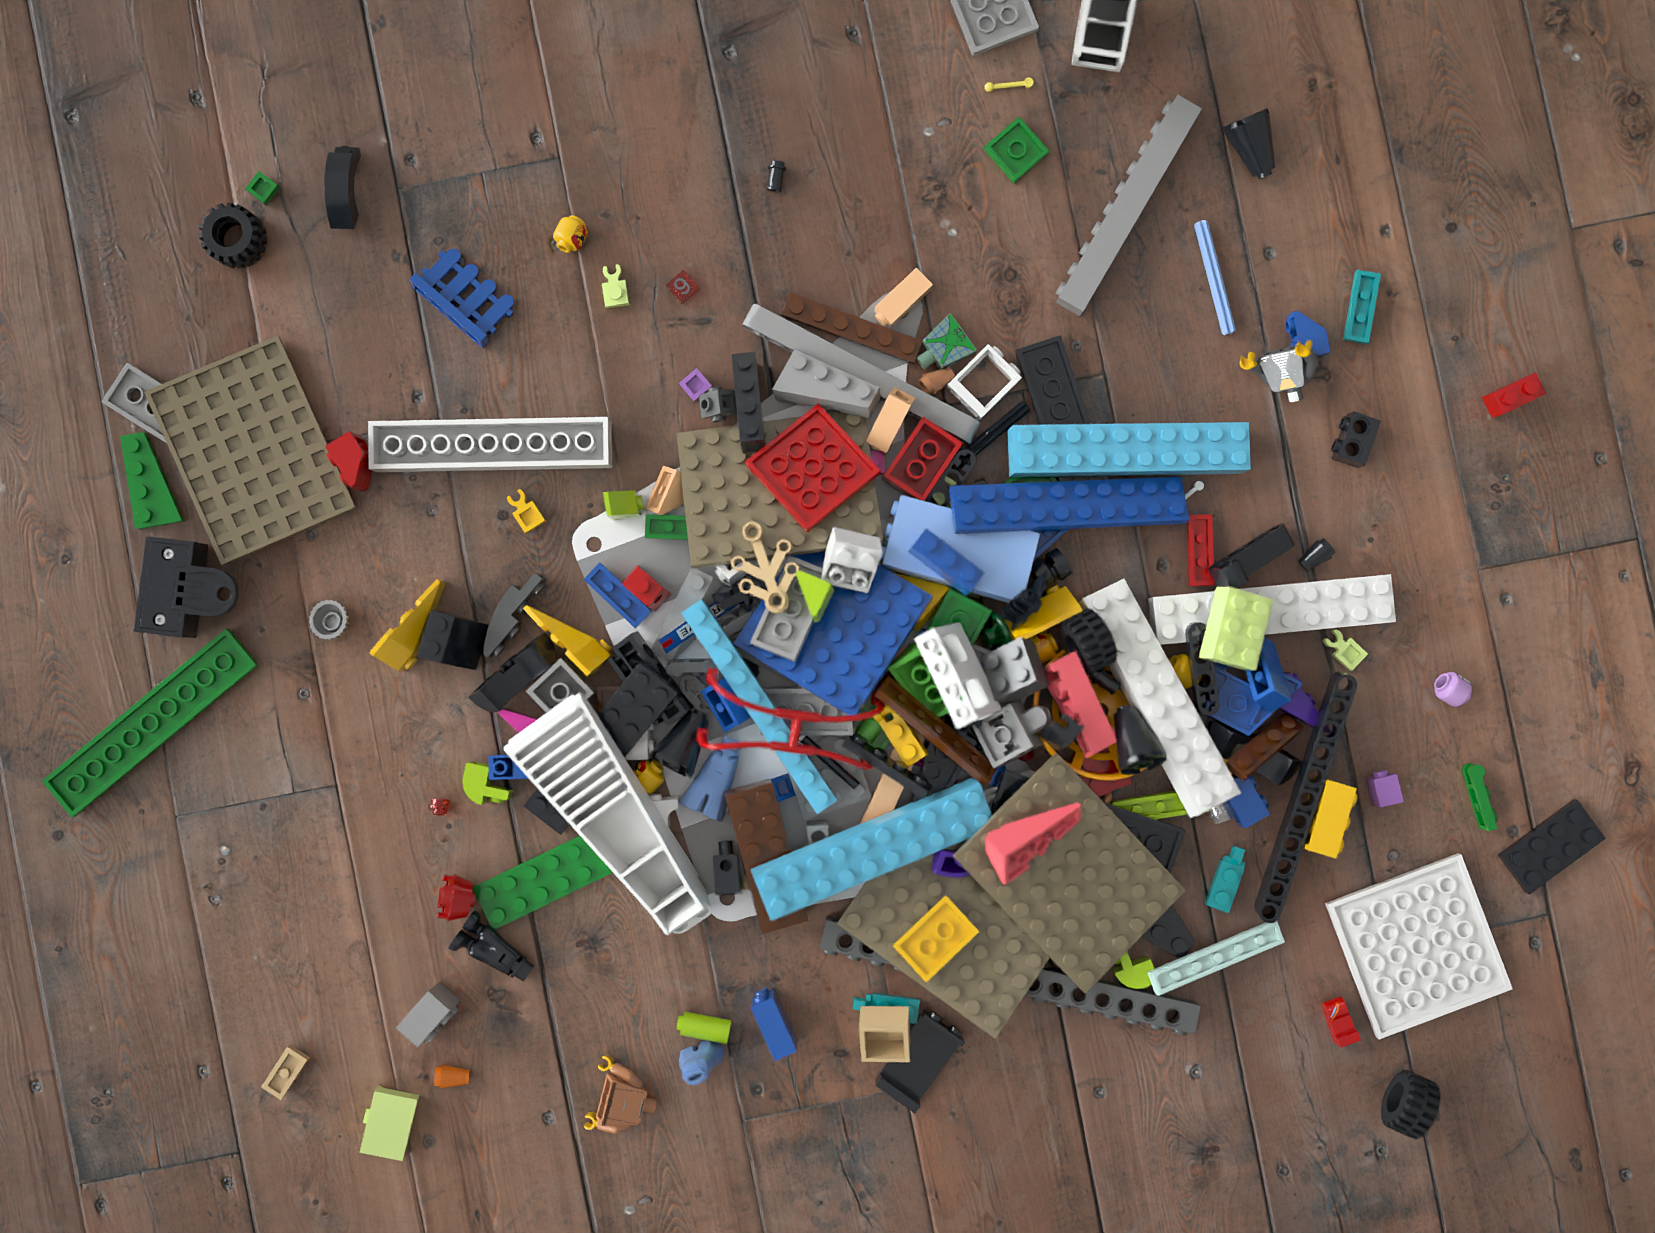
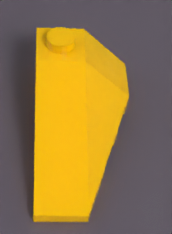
M436 579L417 599L415 603L417 607L405 612L400 617V625L393 630L390 628L369 653L397 671L411 669L417 661L415 657L418 655L431 610H436L446 583L443 580Z
M526 605L523 608L545 632L549 631L551 633L550 637L555 644L568 650L565 654L587 676H594L608 662V659L614 656L610 652L612 647L604 639L599 641L532 606Z

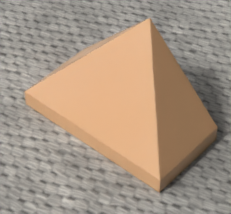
M666 466L662 467L645 506L646 510L659 515H663L684 504L681 473Z

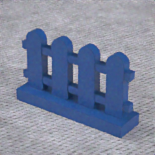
M450 249L446 253L441 251L438 254L440 259L429 270L425 267L421 271L422 277L415 273L409 279L411 286L483 349L489 343L487 334L490 332L493 335L497 331L495 326L505 315L509 318L513 315V311H511L514 307L513 298L510 295H503L499 299L493 295L496 292V284L493 280L487 279L480 284L476 280L479 276L476 265L468 264L464 268L458 265L461 261V254L457 249ZM454 269L458 274L448 285H445L442 280ZM472 285L476 290L464 301L459 296ZM436 286L442 290L440 293L434 289ZM489 300L494 305L481 316L477 311ZM456 302L459 307L456 308L452 303ZM471 317L477 321L475 324L470 320Z

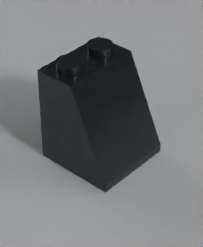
M431 610L417 657L441 664L477 670L489 624L445 611Z

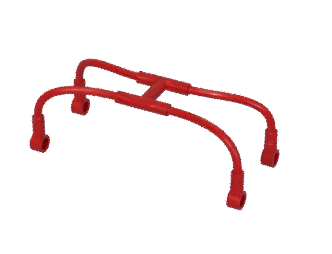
M707 669L706 682H709L710 686L727 699L746 708L776 715L777 718L792 719L793 721L789 743L752 741L711 744L708 743L707 739L708 729L698 727L696 742L701 747L709 750L770 748L773 751L812 756L814 754L822 755L865 770L873 769L872 765L861 758L860 761L838 753L798 743L802 721L820 723V721L851 722L868 719L883 712L886 704L875 696L877 691L874 690L872 692L871 704L877 706V709L849 716H824L821 713L784 708L772 709L743 700L729 693L718 684V669Z

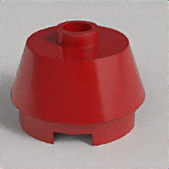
M453 874V876L443 875L442 881H446V885L441 887L439 891L437 908H442V913H437V918L446 919V922L467 917L470 907H474L476 893H472L473 883L456 874Z

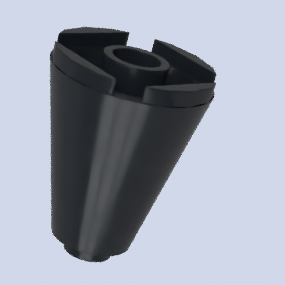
M1268 108L1222 127L1224 134L1252 177L1258 176V179L1272 174L1271 169L1275 168V158Z
M1123 705L1117 708L1113 718L1117 740L1118 765L1121 774H1139L1142 768L1148 767V770H1152L1162 765L1167 760L1166 752L1137 708L1130 705Z
M696 709L694 712L688 711L652 750L650 756L656 761L660 758L663 760V766L684 777L687 775L691 778L702 748L696 742L698 727L708 728L707 715Z

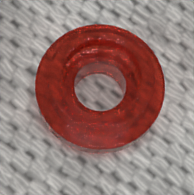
M431 799V805H428V810H431L433 815L444 816L447 815V811H452V806H450V800Z

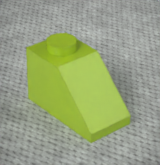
M635 490L603 492L607 517L610 519L619 520L641 516L640 510L644 509L642 495L638 496Z

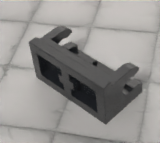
M1066 714L1061 715V718L1068 724L1066 729L1059 723L1052 722L1038 734L1057 752L1070 745L1085 727Z

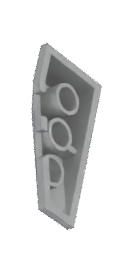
M691 568L651 649L654 654L667 661H670V659L675 660L696 639V635H693L667 654L658 639L686 621L681 612L701 599H704L706 604L710 605L714 602L712 594L728 585L696 568Z

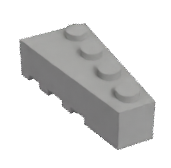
M795 349L772 389L777 401H791L803 406L805 404L811 406L819 404L824 410L832 409L840 411V413L871 418L881 399L879 387Z

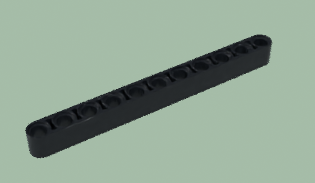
M1336 672L1329 680L1255 901V912L1266 923H1274L1281 916L1357 690V680L1345 672ZM1342 678H1347V687L1339 689V681ZM1335 701H1339V710L1336 712H1332V703ZM1327 724H1332V732L1324 735L1323 728ZM1319 747H1325L1324 755L1319 758L1316 757V750ZM1316 769L1318 772L1317 777L1313 780H1308L1309 772ZM1309 792V800L1302 803L1300 801L1301 795ZM1302 815L1301 823L1293 825L1294 817ZM1295 838L1293 846L1285 847L1287 839ZM1287 860L1286 868L1278 870L1279 862ZM1280 883V888L1277 891L1270 892L1272 884ZM1268 905L1273 906L1269 914H1262L1264 907Z

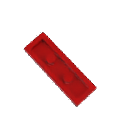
M1212 514L1189 515V521L1187 522L1188 586H1214V581L1208 571V568L1214 564Z

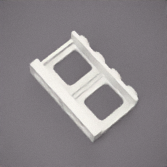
M960 622L934 628L915 638L957 728L977 719L978 721L1002 710L999 702L994 700L988 679Z

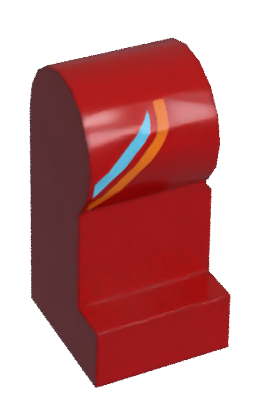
M1339 996L1322 1002V1009L1333 1042L1342 1048L1361 1041L1343 998Z

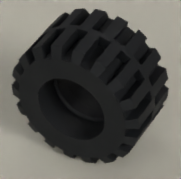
M221 203L217 205L218 209L215 210L213 207L209 209L210 214L208 216L204 214L202 217L204 223L199 224V229L202 230V233H198L199 239L203 241L200 244L206 250V253L230 268H235L236 266L241 269L244 268V264L248 266L253 265L254 259L258 261L261 258L259 256L260 252L264 253L266 250L263 243H267L268 240L264 236L267 232L262 226L263 223L260 219L243 206L234 205L233 203H227L226 206ZM241 225L243 233L240 241L234 246L225 247L224 236L226 232L233 226Z
M1087 608L1060 622V637L1067 655L1076 651L1086 675H1091L1117 660L1116 644L1112 633L1104 620L1092 609Z
M1402 1070L1400 1073H1397L1389 1083L1383 1096L1381 1105V1120H1383V1124L1413 1139L1423 1137L1433 1125L1439 1111L1441 1094L1437 1083L1409 1070Z

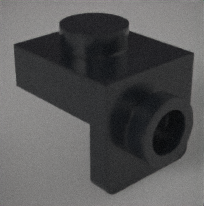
M738 584L724 586L718 592L712 594L714 603L721 610L739 603L740 607L747 613L752 611L750 593L745 594L741 592Z

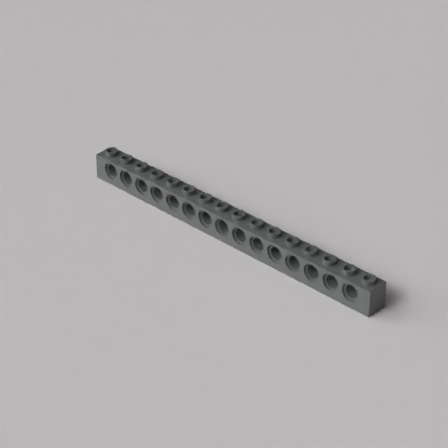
M826 916L820 941V949H824V953L837 956L838 953L847 954L848 959L860 961L861 958H864L877 966H884V963L892 965L875 951L865 950L862 947L863 943L836 924L839 919ZM847 934L852 937V942L849 945H842L839 942V938ZM1045 966L1037 976L1036 986L1029 988L1025 994L1026 996L1033 997V1001L1046 1004L1048 1000L1056 1002V1006L1070 1009V1006L1078 1007L1079 1011L1087 1014H1093L1096 1011L1103 1013V1017L1116 1020L1118 1016L1126 1018V1022L1140 1025V1022L1148 1023L1149 1027L1157 1030H1163L1166 1027L1173 1029V1033L1186 1036L1187 1032L1195 1034L1201 1005L1194 1000L1168 994L1158 996L1155 995L1154 991L1142 988L1134 989L1124 984L1099 979L1086 994L1083 993L1080 998H1074L1072 996L1073 991L1079 987L1062 970ZM1052 983H1060L1061 987L1058 992H1049V987ZM1099 994H1107V999L1104 1003H1096V997ZM1130 999V1004L1127 1008H1119L1121 1000ZM1153 1004L1152 1012L1143 1014L1144 1006ZM1175 1009L1176 1016L1173 1019H1166L1167 1012Z

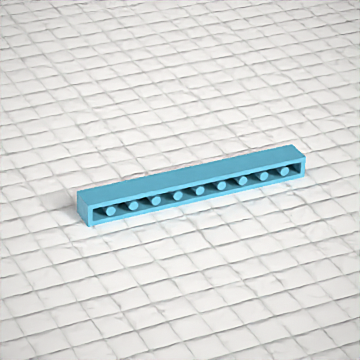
M704 599L699 600L681 612L737 697L753 704L777 709ZM746 708L768 742L789 743L791 728L784 718H777L776 715ZM775 751L817 814L837 801V796L809 755Z

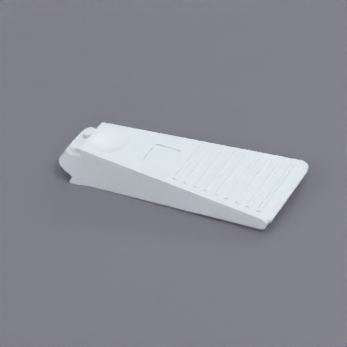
M579 692L577 695L572 694L508 741L509 744L504 747L508 756L647 909L667 936L671 933L681 934L686 932L712 913V907L706 890L698 879L700 875L582 692Z

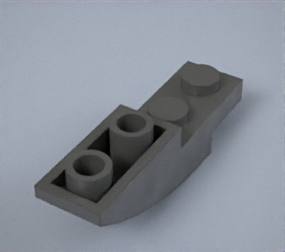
M534 573L521 589L516 585H511L502 597L491 618L486 634L484 655L487 658L498 657L505 649L504 643L508 638L513 639L520 632L521 628L519 626L522 621L516 615L517 613L521 615L525 611L523 608L526 605L529 606V603H527L533 595L535 597L538 596L544 589L543 583L546 579L540 574Z

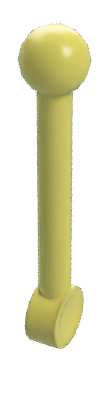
M1026 78L1025 81L1000 84L988 82L985 85V90L991 92L993 89L1018 86L1031 88L1033 79Z

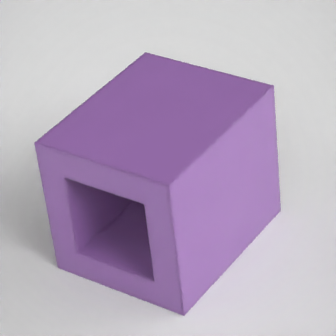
M1379 770L1373 772V776L1366 778L1373 806L1381 808L1404 802L1397 774L1389 773L1388 770Z

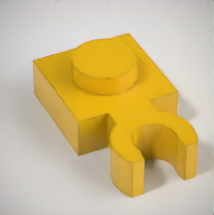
M519 489L517 490L520 494L519 501L515 502L511 496H508L507 500L512 506L517 507L518 510L512 514L524 533L527 534L546 522L534 501L526 503L527 496L524 491Z

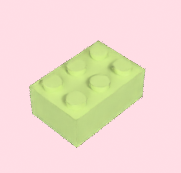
M1216 587L1199 658L1238 669L1256 671L1273 599L1232 587Z

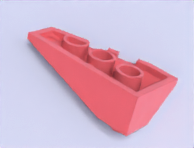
M1074 803L1008 823L999 829L992 830L986 837V853L1001 882L1006 885L1024 873L1030 867L1027 863L1037 854L1042 856L1047 852L1046 848L1053 839L1060 840L1081 819V805Z

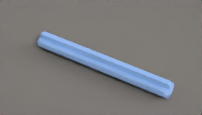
M1207 220L1197 222L1194 227L1223 335L1234 333L1236 328Z

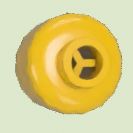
M1186 654L1172 656L1169 662L1183 688L1188 689L1192 687L1188 656ZM1200 675L1199 678H1198V683H1199L1200 680H1201V677H1202L1201 675Z

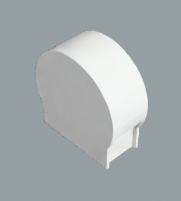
M1082 0L1074 42L1072 65L1120 72L1129 40L1136 0Z

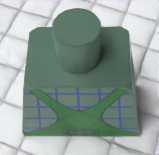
M950 313L924 338L922 345L926 351L916 359L924 370L934 362L941 370L973 356L977 349Z

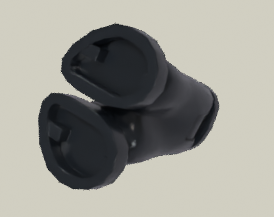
M474 910L464 923L463 929L455 936L448 948L452 951L466 948L468 954L474 959L486 963L508 976L511 974V978L515 976L524 982L534 965L526 961L527 956H523L519 950L507 942L493 927L483 925L480 914ZM466 931L471 932V933H474L475 935H477V936H478V940L475 939V938H473V937H472L471 935H469Z

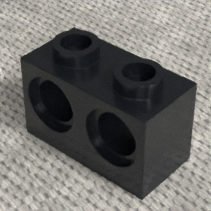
M1355 411L1343 416L1339 424V429L1341 430L1339 438L1334 440L1331 447L1333 452L1331 459L1356 468L1365 466L1381 421ZM1355 422L1361 426L1360 434L1354 430ZM1347 444L1353 447V456L1347 454Z

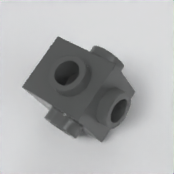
M722 387L709 388L707 393L699 395L702 419H711L713 423L724 422L726 417L737 414L735 390H722Z

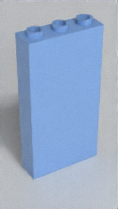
M901 495L898 501L894 500L890 512L891 515H894L892 524H887L884 537L888 538L886 547L882 546L880 558L882 567L953 587L909 553L913 544L927 528L985 572L971 593L1009 603L1023 589H1026L1040 533L1033 531L955 534L952 509Z

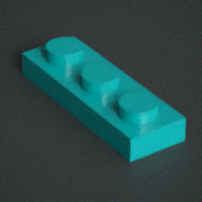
M1364 270L1355 271L1343 341L1364 345L1369 343L1381 277L1380 273Z

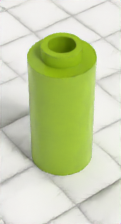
M685 1011L684 1016L679 1015L676 1030H681L680 1036L727 1044L732 1020Z

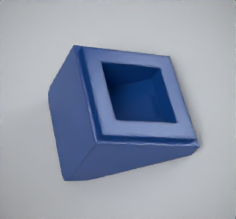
M788 773L770 779L773 783L777 802L796 796Z

